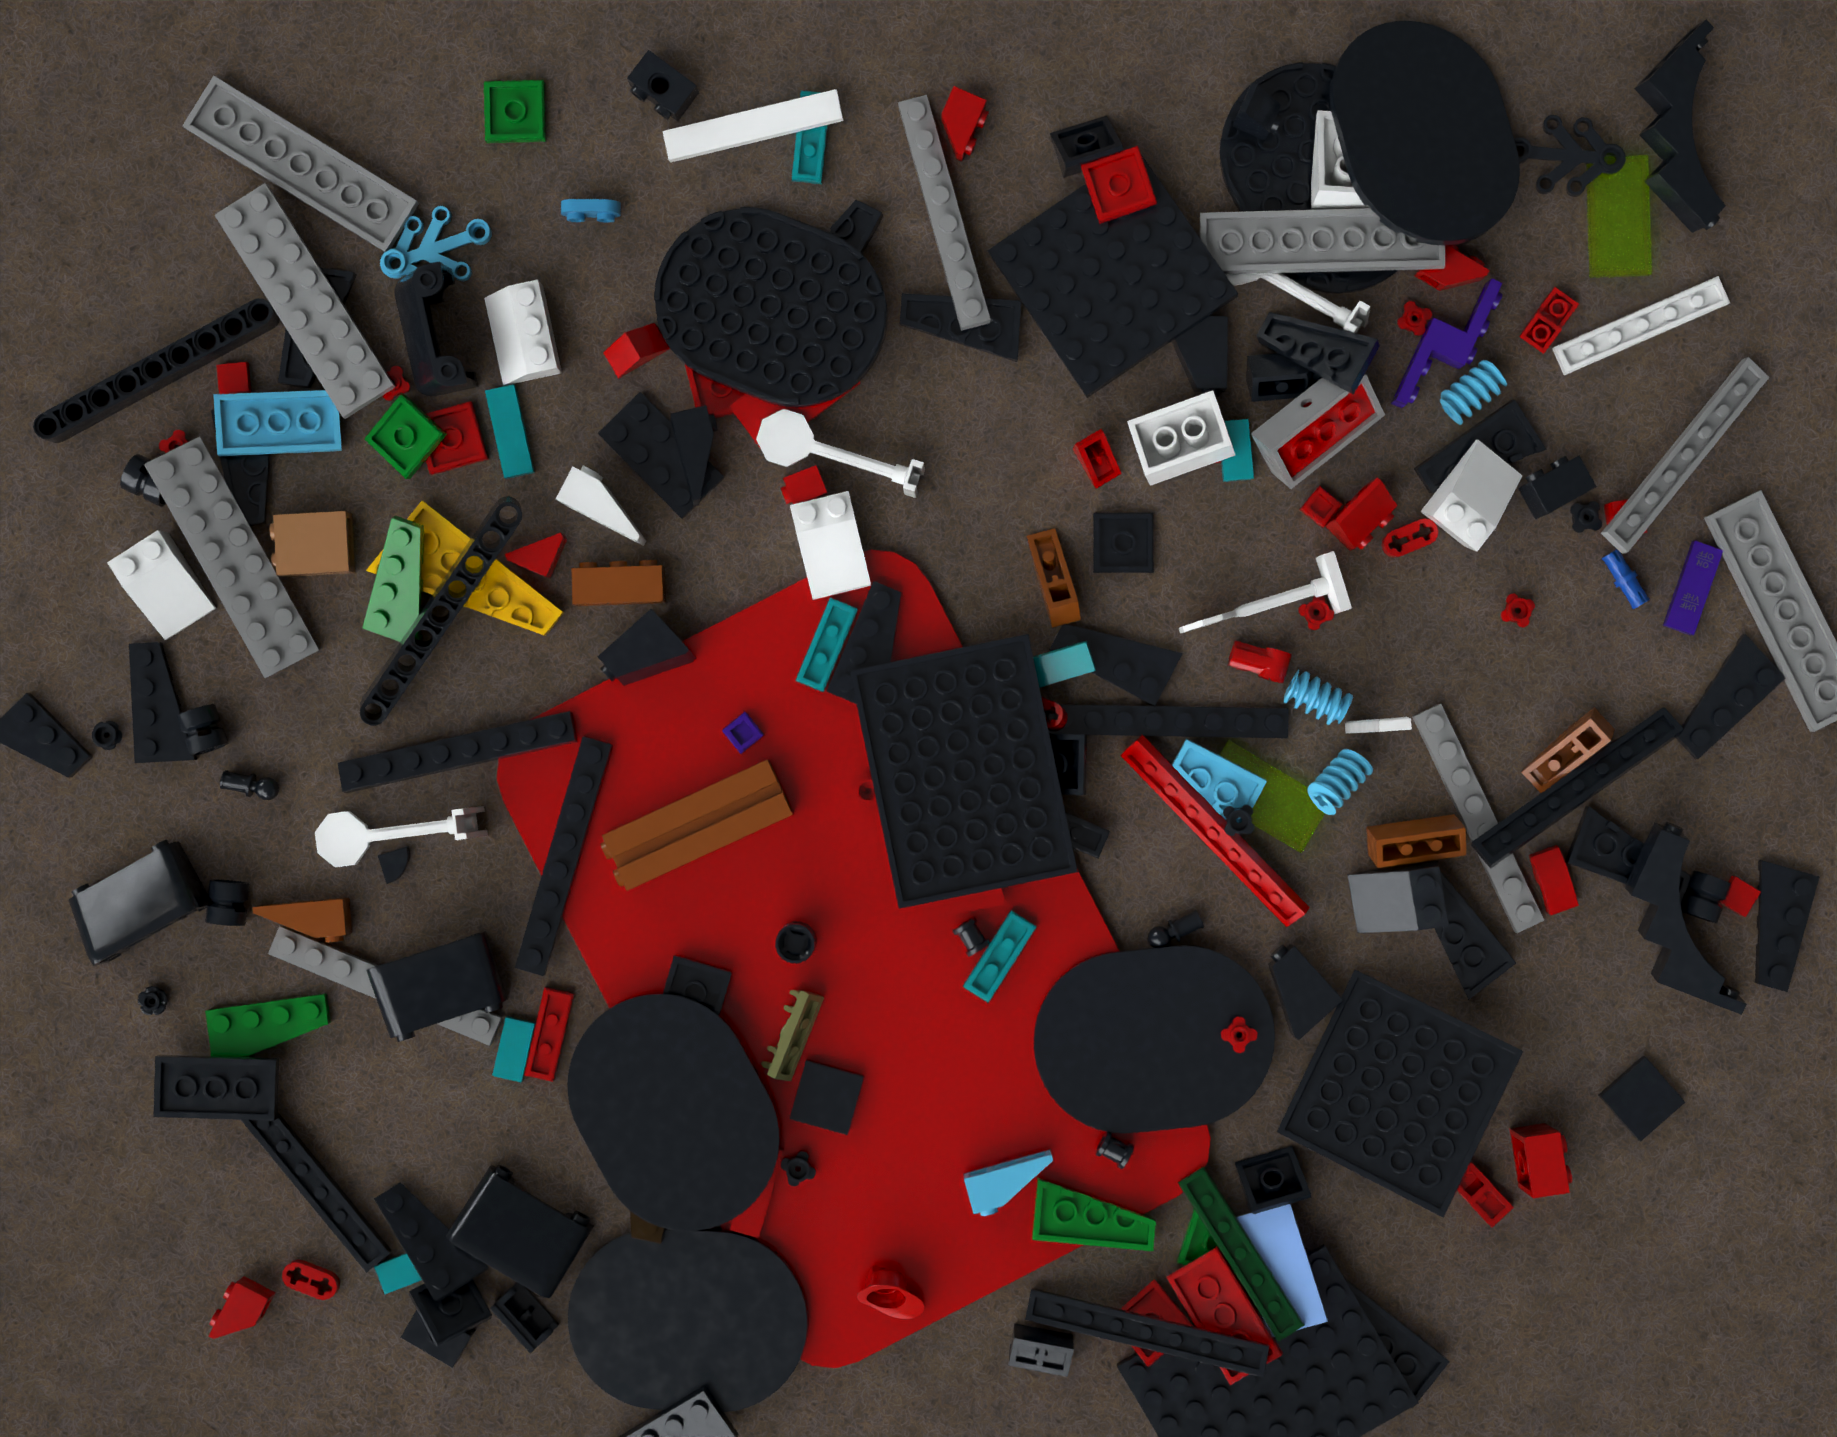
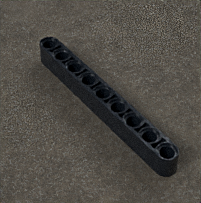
M260 298L254 299L41 413L34 420V432L38 437L53 443L63 442L274 329L278 325L280 318L270 302ZM263 308H268V317L263 321H259V311ZM237 322H242L241 332L238 335H232L233 325ZM215 336L216 344L213 348L207 350L205 347L206 340L209 337ZM188 350V361H186L183 364H180V354L183 351ZM162 364V374L159 377L154 378V368L157 365ZM135 378V389L127 392L128 381ZM109 393L110 400L108 404L101 406L100 399L102 395ZM82 407L83 415L79 420L75 421L74 412L77 408ZM55 421L57 425L56 431L49 435L47 431L48 426L51 422Z
M505 496L494 504L364 694L360 702V717L364 723L376 726L387 718L522 520V509L520 503L515 498ZM505 506H511L516 509L517 513L513 518L505 519L499 514L500 510ZM488 531L497 532L500 536L499 540L493 544L485 542L482 537ZM471 556H478L483 562L479 567L471 568L466 564V560ZM453 581H461L466 587L462 592L455 593L449 589V585ZM443 605L448 608L449 612L444 617H438L433 614V608ZM420 630H427L432 634V637L428 641H420L415 635ZM402 655H411L415 658V662L412 665L405 666L399 662V658ZM387 679H393L399 685L396 689L388 690L383 687L382 683ZM375 703L382 710L377 714H371L365 707Z

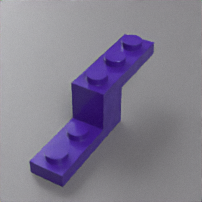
M1491 278L1485 283L1464 331L1436 318L1427 323L1425 333L1421 336L1391 404L1402 409L1408 402L1411 404L1414 402L1420 390V387L1416 386L1421 375L1426 376L1432 364L1429 356L1456 369L1462 368L1466 363L1471 364L1478 348L1474 347L1478 336H1484L1490 324V321L1486 318L1491 309L1495 310L1502 298L1503 294L1499 293L1502 286L1501 282Z

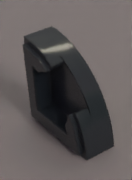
M409 846L378 855L386 884L396 881L404 873L410 859Z

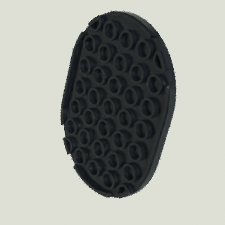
M1394 21L1375 26L1359 35L1347 47L1336 64L1333 79L1330 83L1329 96L1332 117L1347 172L1360 200L1365 206L1368 205L1380 217L1379 221L1396 233L1401 232L1416 238V241L1420 243L1442 246L1456 245L1484 235L1504 217L1511 207L1518 190L1520 178L1517 147L1498 84L1491 70L1479 54L1462 39L1431 24L1416 21Z
M1303 62L1288 64L1264 74L1253 82L1281 105L1277 115L1282 116L1275 134L1269 132L1265 140L1232 127L1250 85L1238 97L1226 118L1220 140L1219 154L1226 188L1239 212L1323 210L1311 209V177L1316 114L1318 110L1331 111L1330 83L1333 79L1335 65ZM1398 270L1296 272L1282 274L1306 288L1325 293L1340 294L1371 288L1385 281Z
M740 207V209L718 211L702 218L700 222L692 226L688 231H684L674 241L661 263L656 278L654 300L657 322L664 339L676 356L699 375L774 405L806 407L830 401L844 394L869 372L885 340L888 321L886 297L876 271L864 255L853 245L838 236L768 209Z
M1175 945L1104 953L1078 963L1060 977L1047 993L1036 1018L1033 1043L1035 1061L1040 1077L1056 1103L1070 1116L1087 1126L1106 1132L1123 1134L1206 1125L1219 1121L1237 1111L1256 1093L1267 1075L1274 1052L1275 1031L1273 1016L1263 991L1242 966L1211 949L1199 946ZM1237 1016L1243 1017L1245 1024L1257 1031V1039L1250 1041L1242 1053H1236L1233 1050V1046L1221 1038V1031L1233 1023V1019ZM1237 1032L1236 1036L1239 1038L1242 1036V1033Z
M646 994L616 1004L605 1011L588 1027L577 1044L571 1059L567 1082L568 1100L573 1119L605 1180L621 1203L638 1217L651 1224L679 1231H698L716 1227L734 1219L749 1208L761 1195L772 1176L779 1153L780 1131L777 1113L771 1097L740 1040L728 1023L715 1011H712L696 1000L675 994Z
M665 1228L663 1242L659 1244L631 1238L630 1231L601 1247L581 1270L570 1296L568 1329L573 1350L584 1371L602 1390L612 1397L640 1408L665 1410L705 1386L722 1411L730 1412L760 1403L775 1393L791 1376L801 1358L808 1332L807 1303L803 1289L790 1269L789 1264L776 1251H773L752 1236L719 1229L679 1231Z

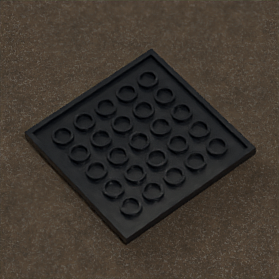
M1143 156L1142 159L1157 200L1156 205L1099 224L1087 185L1084 184L987 250L1086 398L1238 297V292Z
M1354 970L1341 997L1343 1001L1337 1005L1277 1133L1444 1218L1524 1051Z

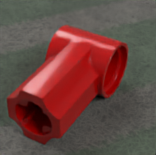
M1234 641L1228 666L1258 674V677L1263 679H1270V681L1284 684L1292 654L1266 647V649Z

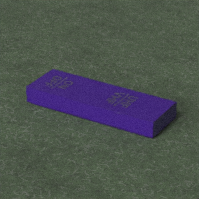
M1698 541L1691 542L1663 626L1690 636L1695 634L1723 553L1721 549Z

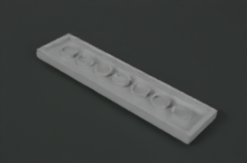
M215 76L212 77L182 125L192 134L384 252L393 247L404 229L408 218L412 216L419 205L418 201Z
M266 183L215 214L216 219L344 419L396 387Z
M1371 208L1200 213V239L1224 274L1445 268V245L1420 243L1416 241V238L1401 232L1396 233L1379 221L1380 217Z
M199 436L145 463L146 469L264 678L319 651L201 437Z
M1759 490L1704 517L1718 548L1723 551L1722 556L1779 671L1786 678L1784 681L1809 731L1815 732L1837 721V642L1762 491Z

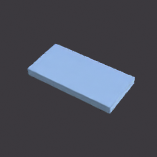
M1291 1204L1257 1214L1248 1213L1238 1216V1221L1305 1324L1300 1329L1328 1322ZM1263 1318V1321L1265 1322V1324H1266V1326L1268 1327L1269 1331L1271 1332L1272 1336L1275 1337L1274 1334L1272 1333L1271 1329H1270L1269 1326L1267 1325L1266 1321H1265L1264 1318Z

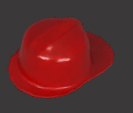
M872 1266L870 1268L865 1288L861 1289L857 1294V1299L861 1303L872 1306L884 1314L895 1318H914L920 1316L925 1308L922 1299L908 1291L905 1278L900 1272L879 1266Z

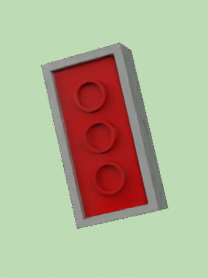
M1364 374L1354 395L1321 378L1253 431L1251 435L1272 474L1292 489L1384 417L1385 413L1366 374Z

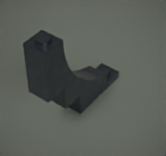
M1707 19L1691 28L1634 88L1658 114L1639 135L1663 160L1644 182L1692 233L1702 228L1705 230L1710 229L1719 221L1720 217L1718 214L1726 206L1712 188L1701 167L1693 137L1692 106L1699 74L1706 61L1698 51L1709 41L1706 36L1714 29Z
M1654 822L1625 885V889L1631 896L1650 903L1638 928V932L1644 939L1663 946L1651 971V975L1660 984L1742 1015L1747 1004L1739 996L1740 992L1730 986L1723 985L1725 981L1724 976L1700 954L1687 931L1682 916L1679 893L1680 872L1690 840L1682 833L1683 829L1669 822H1666L1664 826Z

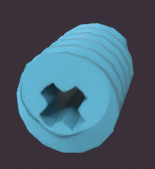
M1482 360L1478 363V368L1473 367L1469 370V375L1460 377V383L1454 382L1450 385V390L1445 389L1441 392L1440 403L1447 415L1457 424L1461 425L1463 420L1460 414L1463 413L1469 418L1473 416L1470 407L1473 406L1477 410L1482 409L1479 399L1482 398L1489 403L1492 400L1488 392L1491 391L1498 396L1501 394L1498 384L1507 386V382L1493 363Z
M1298 670L1287 687L1283 702L1287 703L1290 699L1295 698L1294 708L1297 709L1305 703V714L1316 709L1315 719L1319 720L1326 714L1327 725H1330L1335 719L1340 724L1350 707L1353 695L1347 693L1342 697V689L1336 688L1331 692L1330 683L1326 682L1320 687L1321 680L1319 677H1315L1309 682L1310 673L1305 671L1298 677Z
M1343 749L1338 753L1337 758L1330 762V766L1324 768L1323 773L1315 778V782L1308 786V795L1316 807L1323 813L1334 815L1336 813L1334 806L1337 808L1344 805L1342 799H1349L1351 797L1350 791L1355 792L1358 789L1357 783H1364L1366 781L1365 775H1371L1373 768L1362 755L1349 749Z

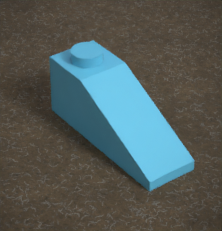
M1046 1150L964 1173V1182L973 1214L980 1213L981 1216H988L998 1212V1207L1004 1206L1053 1161L1051 1151Z

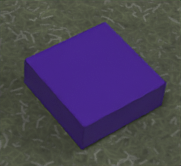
M747 712L741 714L722 730L740 754L764 736Z

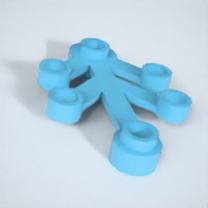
M437 206L432 212L433 219L419 248L408 252L414 236L421 234L424 228L423 222L418 217L410 216L404 225L405 229L396 248L389 249L381 256V270L388 277L398 279L417 269L418 267L412 265L423 260L429 263L441 262L452 269L453 275L457 280L466 281L472 274L470 266L465 262L453 261L441 254L472 242L476 245L488 243L492 236L491 228L484 220L474 219L468 223L466 231L437 241L443 226L447 225L452 218L451 212L445 206ZM446 211L447 217L442 221L437 220L438 212ZM412 221L419 223L415 231L409 230V224ZM484 229L485 235L482 238H476V230ZM394 259H400L401 265L397 269L391 267V262ZM462 266L466 267V275L458 276V268Z

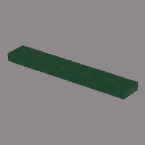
M1203 1166L1178 1182L1278 1342L1303 1327L1305 1324L1206 1168Z

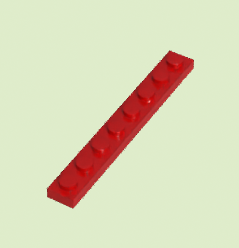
M1143 735L1122 752L1120 756L1286 927L1307 913L1310 907L1239 834L1236 833L1233 836L1226 834L1224 830L1227 825L1226 820Z

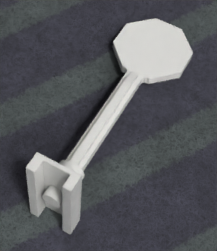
M1281 273L1225 274L1234 286L1263 278L1333 318V322L1343 327L1344 331L1357 334L1361 326L1366 327L1368 324L1370 306L1362 301H1359L1351 311L1344 306L1340 308Z
M782 409L762 419L756 438L766 460L789 467L808 457L810 453L892 478V482L903 485L905 495L916 498L918 494L917 484L920 475H924L925 472L924 462L912 459L909 467L899 464L893 466L814 440V435L804 415Z
M1332 551L1316 557L1321 578L1311 580V584L1243 604L1233 611L1179 628L1180 634L1233 617H1246L1310 596L1317 598L1327 595L1334 614L1352 609L1335 552Z
M484 806L451 810L452 816H448L447 820L371 830L367 824L351 811L331 813L325 817L315 831L317 853L332 866L342 867L357 865L369 849L372 841L442 832L454 834L455 840L488 836L487 830L478 831L476 813L485 812Z

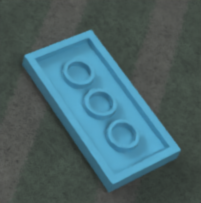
M325 390L213 394L218 456L342 451L339 411Z

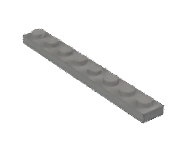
M923 95L898 102L899 112L961 331L990 323V316L928 97Z
M1749 357L1740 361L1601 532L1622 554L1630 551L1769 379V376Z
M1437 704L1412 716L1466 828L1471 842H1473L1497 825L1498 822L1442 704ZM1513 853L1491 869L1479 856L1514 932L1519 933L1544 921Z
M279 926L268 952L269 955L376 999L366 970L378 965L285 926ZM480 1009L437 1024L490 1046L502 1016L492 1012L486 1013L485 1009Z

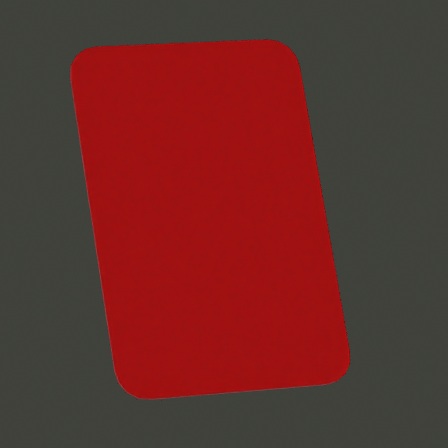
M873 549L863 551L871 586L873 581H876L901 592L891 662L963 647L930 582L915 563L895 552ZM806 577L682 641L696 657L693 662L625 686L617 678L613 682L608 679L532 718L536 719L568 711L572 712L578 742L499 759L496 779L502 800L542 876L582 737L585 736L613 745L566 903L563 919L609 1009L620 1002L636 996L663 994L674 955L733 972L720 1016L737 1035L774 1104L780 1131L779 1148L784 1149L781 1162L784 1158L790 1159L797 1156L799 1151H805L809 1155L808 1161L811 1167H814L816 1170L813 1179H806L800 1182L798 1186H791L788 1183L786 1171L781 1168L780 1162L760 1236L756 1239L784 1258L803 1289L808 1309V1332L800 1359L811 1366L838 1368L859 1362L1083 1246L1080 1244L1032 1240L1037 1178L1143 1215L1183 1193L1178 1182L1206 1166L1211 1137L1207 1124L1196 1127L1139 1133H1112V1137L1127 1145L1129 1143L1134 1145L1128 1162L1123 1169H1120L1114 1161L1103 1155L1100 1157L1095 1155V1151L1106 1131L1087 1126L1065 1112L1051 1097L1040 1077L1035 1061L1033 1037L1036 1018L1047 993L1060 977L1078 963L1100 954L1119 951L1079 871L1003 887L1005 905L948 916L945 914L943 900L899 909L878 805L869 809L865 806L864 802L859 799L854 800L850 795L851 789L855 788L859 783V776L861 774L868 773L871 775L857 704L827 692L871 586L813 600L808 578ZM831 597L857 608L858 611L824 692H821L795 680ZM747 712L764 736L740 754L722 730L741 714ZM770 760L793 810V815L628 891L625 886H619L613 870L617 869L616 863L613 858L607 859L601 848L600 843L604 842L602 835L756 764ZM866 788L865 792L869 794L871 792V789ZM1012 910L1037 927L991 1000L987 1003L965 989L963 985L988 946L968 957L966 954L967 948L959 935H954L953 930L975 917L977 919L976 925L982 935L991 942ZM793 921H802L808 924L816 935V946L812 955L801 963H789L783 960L775 948L776 937L779 931L786 924ZM790 990L817 993L823 996L824 1000L792 1080H779L768 1076L769 1069L764 1068L761 1063L762 1061L772 1063L774 1054L768 1051L767 1048L768 1046L778 1047L781 1029L791 1016V1013L785 1011L784 1005L794 1007L797 1001L795 996L789 994ZM806 1059L864 1075L848 1135L790 1119ZM1046 1150L1051 1151L1053 1161L1004 1206L998 1207V1212L988 1216H981L980 1213L973 1214L964 1182V1173ZM796 1166V1171H800L801 1167ZM732 1220L720 1225L722 1230L731 1231ZM872 1266H879L900 1272L905 1278L908 1291L922 1299L925 1305L924 1312L914 1318L901 1319L889 1316L872 1306L861 1303L857 1299V1294L861 1289L865 1288L870 1268Z

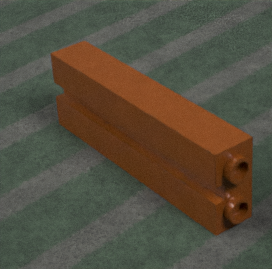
M765 760L602 835L604 842L600 844L606 858H613L616 863L617 869L613 870L617 883L620 887L625 886L628 891L787 818L794 813L770 760Z

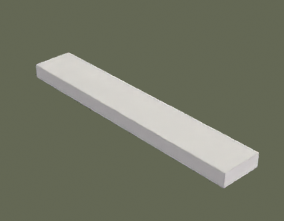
M834 89L663 131L668 160L675 162L841 122L844 119L838 92Z
M1719 276L1560 344L1552 348L1565 376L1730 304V301Z
M1409 717L1346 721L1345 733L1412 729L1411 718Z

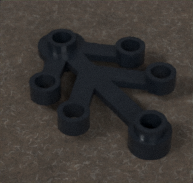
M1557 115L1546 117L1542 128L1546 134L1553 135L1564 149L1531 146L1530 142L1525 138L1518 137L1514 139L1516 147L1524 151V155L1519 157V164L1524 163L1527 159L1562 162L1549 174L1541 175L1538 178L1535 188L1540 194L1550 193L1555 184L1579 164H1594L1580 177L1571 178L1566 185L1567 194L1571 197H1578L1585 190V186L1600 174H1615L1623 168L1626 161L1624 150L1617 144H1606L1593 129L1592 121L1587 117H1581L1576 120L1573 125V132L1577 137H1585L1594 151L1582 150L1562 126V120ZM1554 120L1557 122L1558 127L1554 130L1549 129L1547 122ZM1585 123L1588 126V130L1581 132L1578 130L1577 125ZM1612 155L1615 158V163L1607 164L1604 157ZM1548 180L1551 184L1550 188H1541L1540 181ZM1573 182L1579 183L1581 190L1578 192L1572 191L1570 184Z

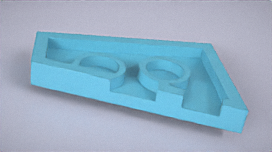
M1187 738L1172 763V766L1225 820L1226 817L1223 815V810L1227 806L1240 808L1247 804L1253 808L1267 783V780ZM1240 817L1236 819L1237 823L1242 821Z

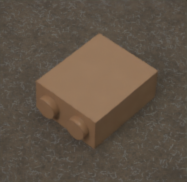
M334 511L273 515L274 523H270V537L272 541H275V553L271 555V564L276 571V575L281 577L355 573L352 513Z

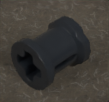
M975 917L953 930L954 935H959L967 948L966 954L968 957L991 943L989 939L984 938L977 927V919Z
M1106 1132L1095 1151V1155L1099 1157L1103 1155L1117 1163L1118 1168L1123 1169L1133 1152L1134 1145L1131 1143L1127 1145L1112 1137L1111 1132Z

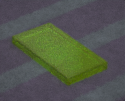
M1648 155L1626 156L1625 164L1619 172L1615 174L1602 173L1587 185L1589 278L1652 275L1649 186L1644 182L1649 176ZM1613 156L1604 157L1607 164L1615 163ZM1586 164V171L1594 164Z
M1228 740L1219 755L1267 780L1252 808V823L1257 828L1297 852L1302 853L1325 815L1310 799L1307 791L1308 787Z

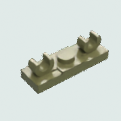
M790 990L789 994L795 996L797 1001L794 1007L784 1005L785 1011L791 1013V1016L781 1029L778 1047L768 1046L767 1048L768 1051L774 1054L772 1063L768 1061H762L761 1063L764 1068L769 1069L768 1076L779 1080H792L824 1000V997L817 993Z

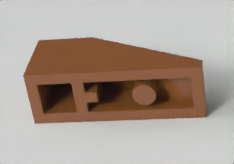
M1056 529L1028 535V545L1052 628L1081 620L1079 602Z
M1594 707L1566 729L1528 764L1521 773L1542 793L1612 740L1615 729Z
M349 897L252 907L253 914L314 938L325 937V942L344 941V935L352 933Z

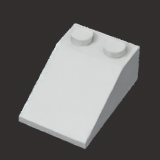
M1318 110L1316 114L1311 177V209L1370 208L1362 203L1351 183L1332 112Z
M1476 439L1420 512L1463 546L1477 552L1497 527L1522 475L1481 441Z
M572 466L556 499L565 506L644 546L646 539L608 487L601 482L603 477L585 466H582L581 470Z
M849 491L790 505L813 600L871 586Z
M157 530L107 562L124 590L164 640H168L216 609V606L167 532Z

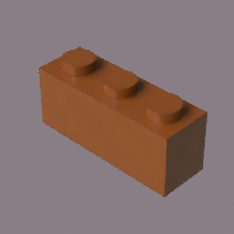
M657 560L639 561V566H627V561L609 562V567H597V562L579 563V568H571L572 604L575 606L666 603L665 567L657 565Z
M1455 814L1366 827L1368 855L1377 868L1467 855L1466 828Z

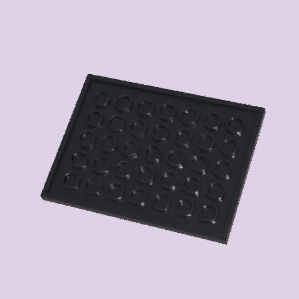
M1028 634L850 671L899 909L1078 872Z
M1324 1244L1310 1251L1311 1253L1307 1254L1328 1322L1297 1330L1279 1342L1274 1337L1283 1355L1267 1364L1264 1377L1249 1374L1230 1385L1220 1367L1169 1354L1161 1356L1150 1367L1144 1363L1137 1353L1117 1363L1118 1370L1158 1437H1360L1419 1402Z

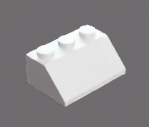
M539 280L510 285L484 298L503 386L562 373L544 287Z
M1213 390L1127 421L1144 474L1150 486L1236 455Z

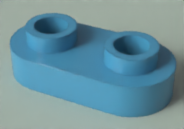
M566 199L561 201V215L566 216L569 222H584L585 217L597 218L598 222L611 223L615 221L616 217L621 216V203L608 199Z

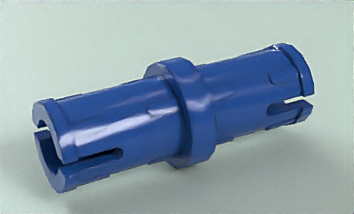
M1618 549L1601 558L1616 580L1614 582L1616 588H1621L1632 609L1650 600L1636 578L1638 574L1635 570L1632 571Z

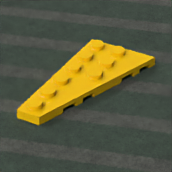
M421 501L407 520L424 525L423 564L421 565V579H423V592L433 595L471 538L426 502ZM383 550L366 571L377 574ZM471 556L466 560V564L471 568H477L483 562L478 556ZM497 559L494 560L464 604V607L544 636L549 633L564 614L562 610ZM453 581L449 585V589L455 593L462 592L466 587L461 581Z

